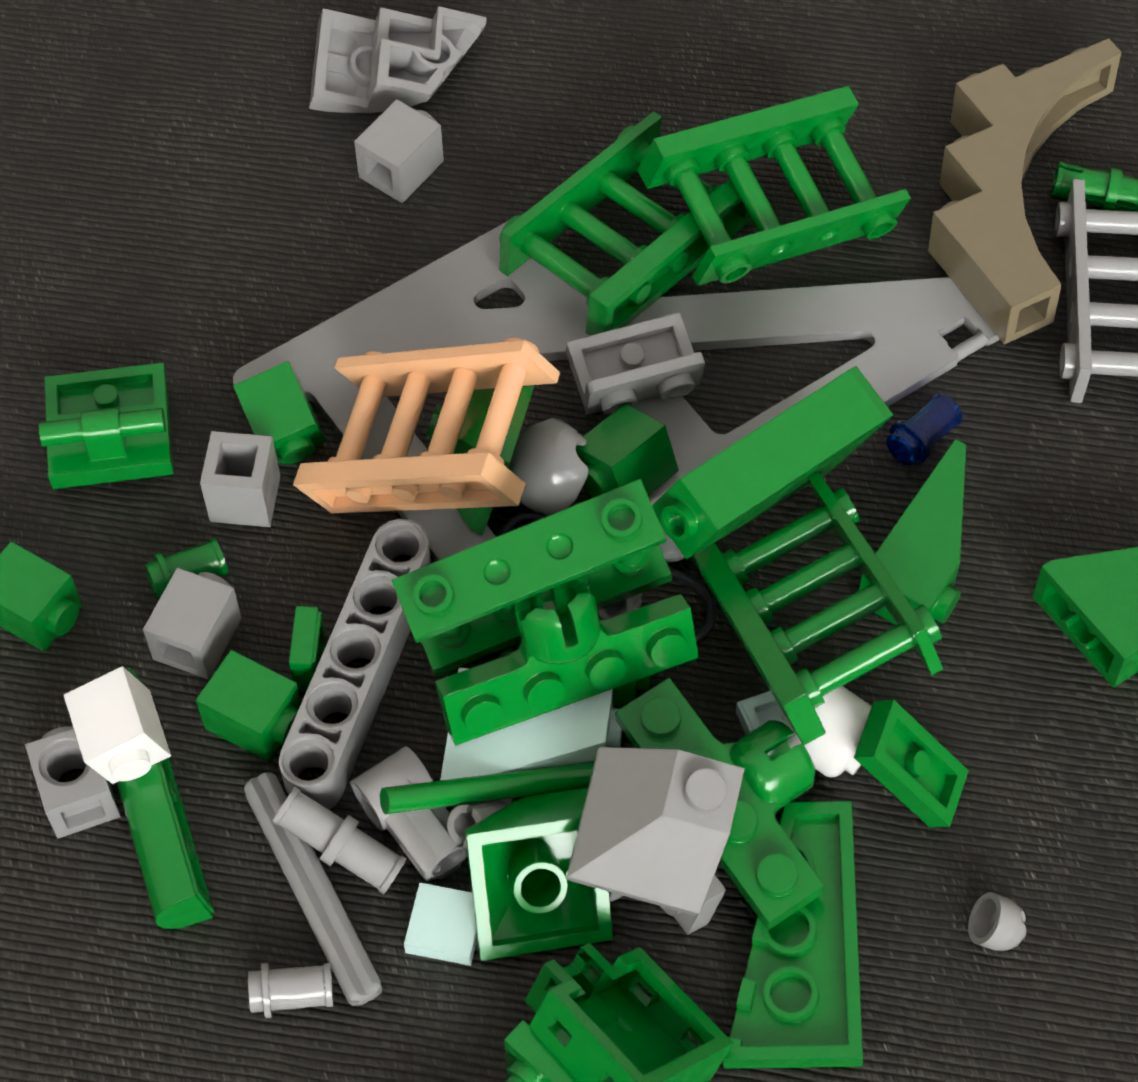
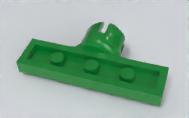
M580 578L550 589L553 601L543 603L541 593L517 602L515 604V612L521 635V643L516 651L510 655L435 681L447 731L454 745H460L699 658L690 606L684 597L678 594L608 620H599L595 596L591 594L588 584Z
M667 678L615 712L616 722L635 748L678 749L745 768L730 835L719 864L767 930H770L823 894L825 885L775 818L780 808L812 788L815 780L816 769L806 747L802 743L793 748L789 747L787 740L796 734L787 725L778 720H769L735 743L723 744L713 737L670 678Z

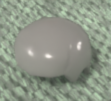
M550 418L528 426L517 439L508 467L510 471L526 483L520 504L534 512L547 516L567 509L576 500L589 472L588 466L581 461L576 453V445L584 446L587 442L586 439L561 419Z

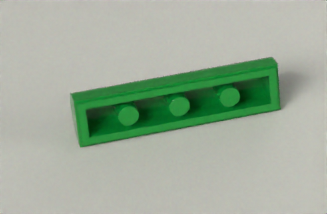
M129 667L126 668V670H128L135 678H137L143 684V682L134 670L132 671ZM168 757L151 765L150 770L143 776L129 781H118L117 786L155 922L161 928L179 929L213 918L212 913L215 912L170 758Z

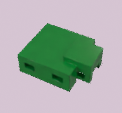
M591 943L586 944L580 948L572 964L562 968L554 959L544 963L525 999L526 1004L536 1013L529 1028L579 1082H708L712 1079L733 1045V1042L641 947L619 956L612 966ZM591 966L601 975L600 978L590 969ZM638 981L653 995L652 999L637 985ZM690 1034L701 1046L697 1047L688 1038V1035Z

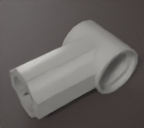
M405 746L350 781V785L357 801L371 822L380 831L385 829L389 831L426 882L433 879H443L460 868L462 862L468 856L467 848H463L464 842L457 845L449 836L447 822L450 813L445 807L385 815L381 809V788L433 781L417 755L409 747Z

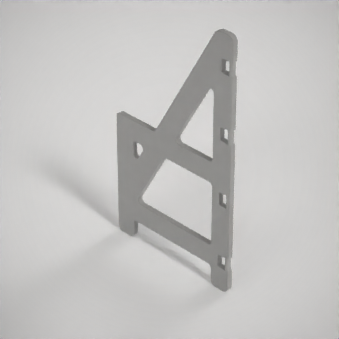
M505 222L247 363L235 372L233 385L289 361L300 379L308 399L316 404L342 439L359 388L334 368L338 358L365 355L370 351L392 353L504 342L507 338H520L534 344L547 361L568 360L565 352L566 343L589 336L585 333L588 312L587 298L532 258L508 277L500 272L499 237L507 223ZM950 277L660 297L627 326L680 312L693 351L857 339L869 341L872 347L726 434L713 432L683 396L672 400H663L661 396H656L638 401V404L634 407L636 410L666 425L679 468L678 472L648 495L650 502L655 497L660 496L664 490L669 489L679 478L854 366L859 368L886 406L889 407L957 366L960 360L984 346L992 345L1000 339ZM502 288L513 289L524 301L520 306L509 308L481 309L476 306L478 301ZM964 325L974 336L951 349L943 337ZM382 397L361 460L373 459L375 455L382 452L396 408L387 397ZM415 432L406 457L419 456L420 453L428 451ZM456 508L397 511L402 519L411 520L419 524L426 531L430 555L435 562L496 537L487 525L483 535L472 532Z

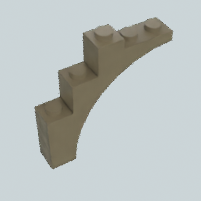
M1109 38L1089 47L1079 48L1071 54L1041 67L1031 68L1017 77L1002 63L981 73L971 74L964 80L956 83L950 123L962 137L945 146L939 184L952 201L944 205L940 210L933 212L928 251L1004 345L1054 322L1062 284L1038 250L1026 220L1021 183L1032 158L1053 131L1080 109L1113 92L1122 52Z

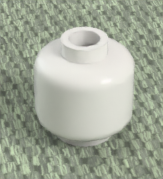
M841 686L823 696L825 703L815 708L826 734L804 745L812 758L815 769L830 778L841 775L845 770L854 775L860 768L861 764L854 759V755L872 707ZM783 713L781 718L788 722L787 718ZM797 735L787 740L790 748L801 744Z

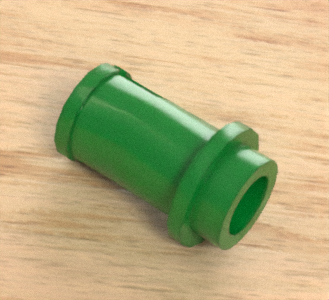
M215 538L167 557H163L161 553L154 554L155 561L144 564L156 599H160L177 568L196 575L201 572H209L219 577L228 575V568L223 553Z

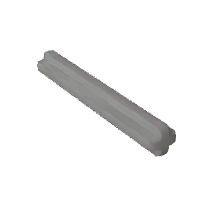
M265 772L258 777L250 779L244 785L246 798L328 963L331 964V969L348 1003L352 1006H360L375 999L382 992L381 981L313 847L280 825L277 826L272 823L287 799L277 776L271 772Z

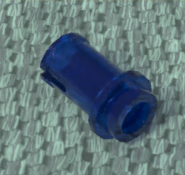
M936 394L929 400V403L918 410L907 421L899 420L891 426L890 435L886 439L890 453L905 465H911L913 462H924L930 455V448L947 432L962 422V413L959 407L945 394Z

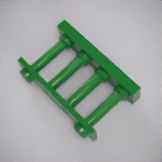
M849 86L653 139L637 171L647 189L669 183L670 186L678 187L709 246L708 251L692 276L697 286L720 280L723 284L731 283L742 278L752 269L862 236H866L869 240L876 239L895 228L898 223L897 217L911 197L906 189L879 197L875 194L843 135L846 130L845 125L859 105ZM814 142L817 146H823L854 204L829 211L796 147ZM767 156L769 159H776L807 218L781 225L747 161ZM718 169L721 173H727L758 232L732 240L698 175Z
M654 111L637 125L626 127L613 144L523 215L513 216L500 233L499 271L508 277L532 258L587 298L588 312L585 333L589 336L627 326L697 267L709 249L691 212H688L686 215L679 214L675 216L626 182L638 172L637 170L653 139L660 137L662 117ZM700 178L730 237H732L751 221V217L732 181L728 179L722 185L715 184L712 186ZM608 197L662 235L649 246L642 245L638 247L593 216L589 211ZM570 227L624 266L610 278L605 276L600 279L550 242Z
M819 471L807 477L820 505L819 508L737 553L732 548L721 553L717 545L713 543L693 555L707 586L803 745L826 734L815 711V708L825 703L823 696L903 652L913 648L931 675L943 670L933 645L942 639V635L930 612L924 604L914 609L856 527L855 523L860 521V517L845 490L840 488L832 492ZM831 529L834 530L844 545L761 591L753 587L745 592L742 588V585L750 581L747 575ZM857 567H859L870 583L865 588L786 631L778 627L769 632L766 624L774 620L772 614ZM884 606L897 623V626L811 673L806 668L794 673L790 666L799 661L797 654Z
M641 479L406 573L391 581L416 643L422 642L432 670L438 676L520 643L521 635L515 612V604L539 593H541L543 603L553 601L550 589L580 578L588 584L591 594H594L598 611L672 581V575L659 546L667 542L665 534Z

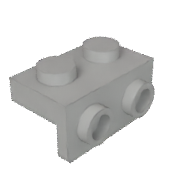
M680 312L566 343L565 352L586 415L603 411L605 415H611L624 404L634 408L638 401L656 396H661L663 400H672L685 396L692 392L695 386L700 385L705 367L702 353H694Z

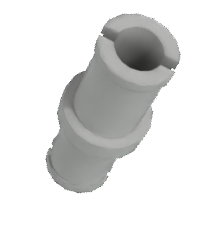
M297 787L293 788L272 821L275 825H280L323 853L319 860L329 866L334 861L378 888V891L382 894H385L407 859L402 855L399 856L356 828L359 821L349 814L345 820L300 792V789Z

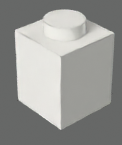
M123 666L64 694L84 763L110 783L114 784L118 781H129L139 778L150 770L151 765L171 756L150 690Z

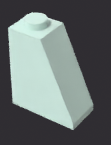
M459 668L458 673L468 670V668ZM613 689L457 746L454 745L448 733L440 780L595 761L599 747L620 748L623 731L616 722L615 712L619 709L613 708ZM460 805L448 806L445 808L448 810L449 813H451V811L454 808Z

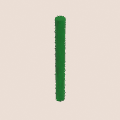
M595 761L383 787L380 791V805L383 813L387 815L588 788Z

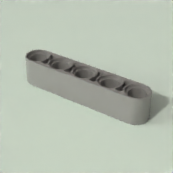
M396 519L388 521L379 527L372 538L280 752L279 766L287 797L293 788L297 787L300 789V792L327 809H331L343 795L411 630L391 580L431 564L426 531L419 524L411 520ZM402 555L413 557L405 562L392 561L395 557ZM381 606L392 608L389 612L381 615L369 613L372 609ZM356 659L371 661L365 667L358 669L346 667V664ZM339 712L349 715L340 723L328 724L322 722L323 718L332 713ZM315 767L326 770L322 776L314 780L307 781L297 778L300 773L309 768Z

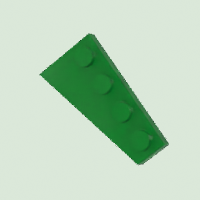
M852 801L789 802L784 806L780 826L825 885L824 892L770 930H767L757 916L748 965L738 994L737 1010L730 1037L728 1036L733 1045L723 1060L724 1069L863 1067Z

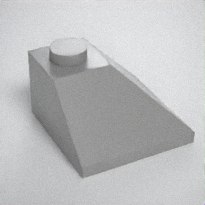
M599 747L565 879L698 916L730 835L745 768L678 749Z

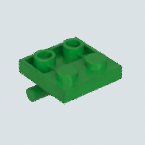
M164 362L45 377L46 422L39 423V435L42 447L47 446L48 478L52 489L174 475L168 380Z

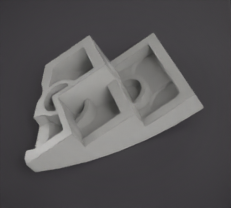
M438 6L434 18L430 19L380 7L376 20L323 8L318 21L309 109L337 113L384 112L396 99L409 107L429 101L484 30L487 17Z

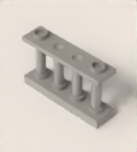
M1073 179L1067 202H1058L1055 215V236L1064 237L1068 329V343H1063L1061 347L1059 374L1060 378L1069 379L1070 403H1082L1091 374L1138 377V353L1091 350V326L1138 328V305L1090 302L1089 279L1138 281V258L1088 255L1087 232L1138 235V212L1086 209L1085 180Z

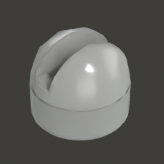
M992 892L985 893L977 900L971 911L968 922L969 937L974 944L991 950H1010L1017 947L1026 936L1027 929L1024 924L1026 916L1023 908L1013 900Z

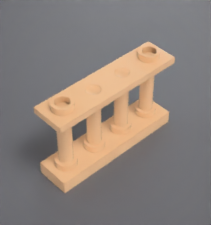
M507 338L504 342L392 353L370 351L365 355L340 357L337 359L334 368L359 388V392L336 457L329 458L328 462L300 463L293 483L296 488L331 514L519 506L526 483L504 465V460L500 457L522 386L554 384L558 382L560 372L540 354L539 349L534 344L520 338ZM495 388L476 448L470 449L467 453L453 454L474 390ZM447 392L428 451L420 453L419 456L406 457L427 394ZM401 396L381 454L375 455L373 459L361 460L382 397Z

